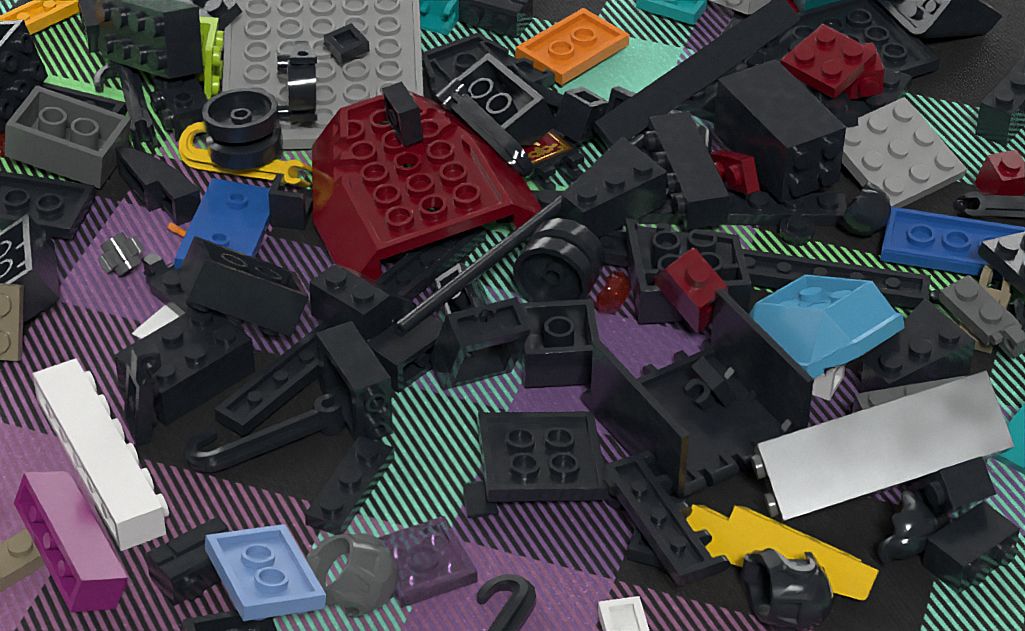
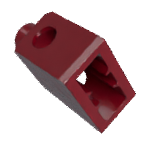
M691 248L652 279L697 334L713 322L715 291L722 288L728 294L726 283L695 248Z

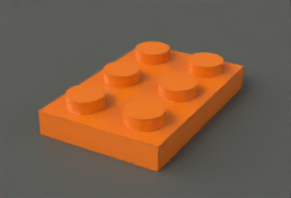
M582 8L516 46L515 58L525 57L533 61V67L542 72L546 68L555 74V82L563 85L628 46L630 34Z

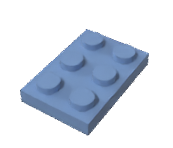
M285 524L206 535L205 550L243 621L263 620L267 617L303 614L307 611L325 609L326 593Z

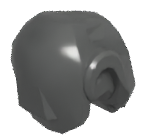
M340 534L327 537L305 557L326 593L325 605H343L345 614L351 618L382 607L393 597L399 582V567L395 557L388 548L384 547L380 539L370 534ZM348 553L349 557L341 574L332 584L326 586V575L330 566L340 555Z

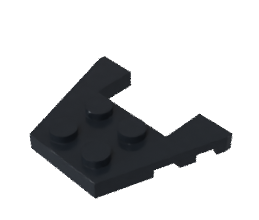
M478 33L422 52V66L434 101L444 107L442 102L435 95L487 53H490L525 83L529 80L546 88L555 85V74L546 68L542 72L534 68L533 61L525 57L517 59L509 55L508 48ZM455 111L452 113L460 120L462 119Z

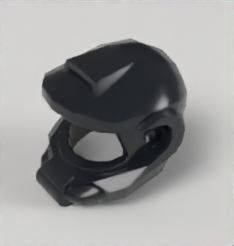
M766 548L764 550H754L752 553L744 556L741 578L745 581L750 607L760 622L774 627L777 631H809L819 626L829 616L834 604L832 586L824 567L819 564L812 552H804L802 559H787L776 550ZM769 575L771 582V594L769 590Z

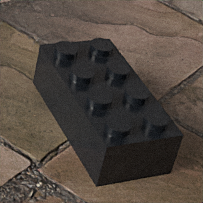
M97 0L95 14L99 21L100 36L98 38V47L102 53V58L167 79L204 72L199 6L178 0Z

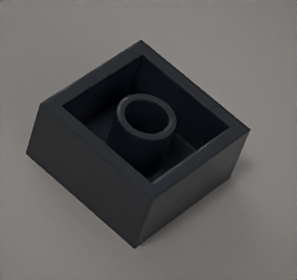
M401 81L382 88L386 121L403 147L424 140L419 105Z

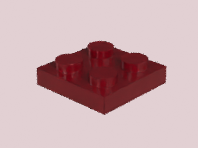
M822 24L782 58L781 64L795 78L835 99L876 62L877 52Z

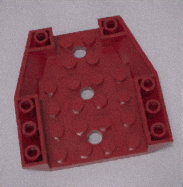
M409 91L419 105L424 140L403 147L389 124L377 125L381 122H387L383 94L339 108L312 145L313 224L333 263L362 272L374 280L382 275L379 260L504 217L507 218L513 230H516L542 209L520 172L499 155L469 125L448 112L440 104ZM405 164L413 165L412 167L408 168L401 167ZM431 207H436L437 209H439L438 211L434 212L426 211Z

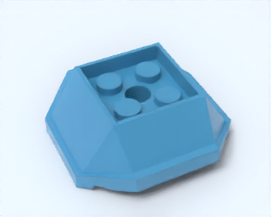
M803 275L758 301L749 314L812 378L824 374V371L829 367L843 365L862 356L905 328L903 314L894 311L873 281Z

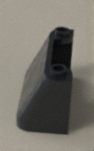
M877 0L904 27L920 38L983 35L993 29L1003 16L994 7L981 0Z

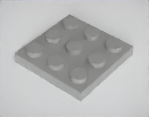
M905 97L859 117V126L846 128L842 163L862 187L865 183L871 182L883 189L890 198L891 207L902 208L963 178L968 170Z

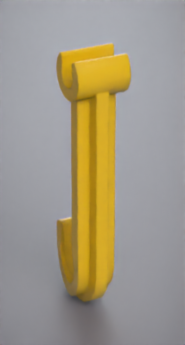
M196 122L188 126L181 134L179 154L188 166L195 169L274 181L276 174L279 173L284 174L285 183L299 188H307L311 185L309 182L298 178V173L301 170L312 172V167L296 159L290 161L272 160L265 165L251 169H230L212 162L208 155V150L196 148L193 144L196 134L206 132L203 122Z

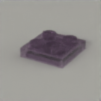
M445 516L378 537L383 542L384 547L391 551L399 567V582L394 596L401 608L478 582L477 569Z

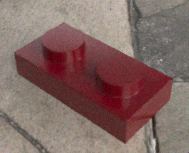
M722 149L710 153L726 189L745 194L760 191L753 156Z

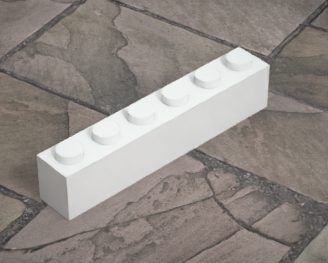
M77 359L34 372L33 379L37 401L120 551L166 535L164 518L169 516L166 501L161 493L155 495L149 471L147 468L140 469L138 455L133 444L125 443L122 426L117 418L111 419L110 408L103 394L97 395L96 384L91 372H84Z

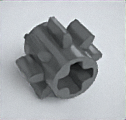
M121 232L100 245L104 253L98 258V261L106 273L115 270L118 276L121 277L142 264L139 255L145 249L137 236L127 239L124 232Z

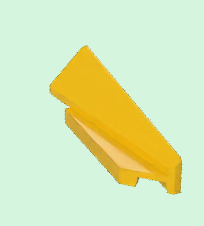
M692 504V513L686 519L694 532L706 529L711 534L712 541L705 548L713 558L725 555L730 563L736 566L743 567L744 556L752 553L754 550L771 548L787 559H802L804 552H812L819 564L824 567L833 593L858 600L868 598L879 573L878 569L862 563V560L854 555L744 506H735L729 518L704 505Z

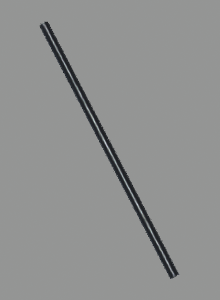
M644 134L636 135L629 142L641 150L645 146ZM561 195L393 325L394 332L400 337L405 336L527 240L534 229L542 222L551 220L561 213Z

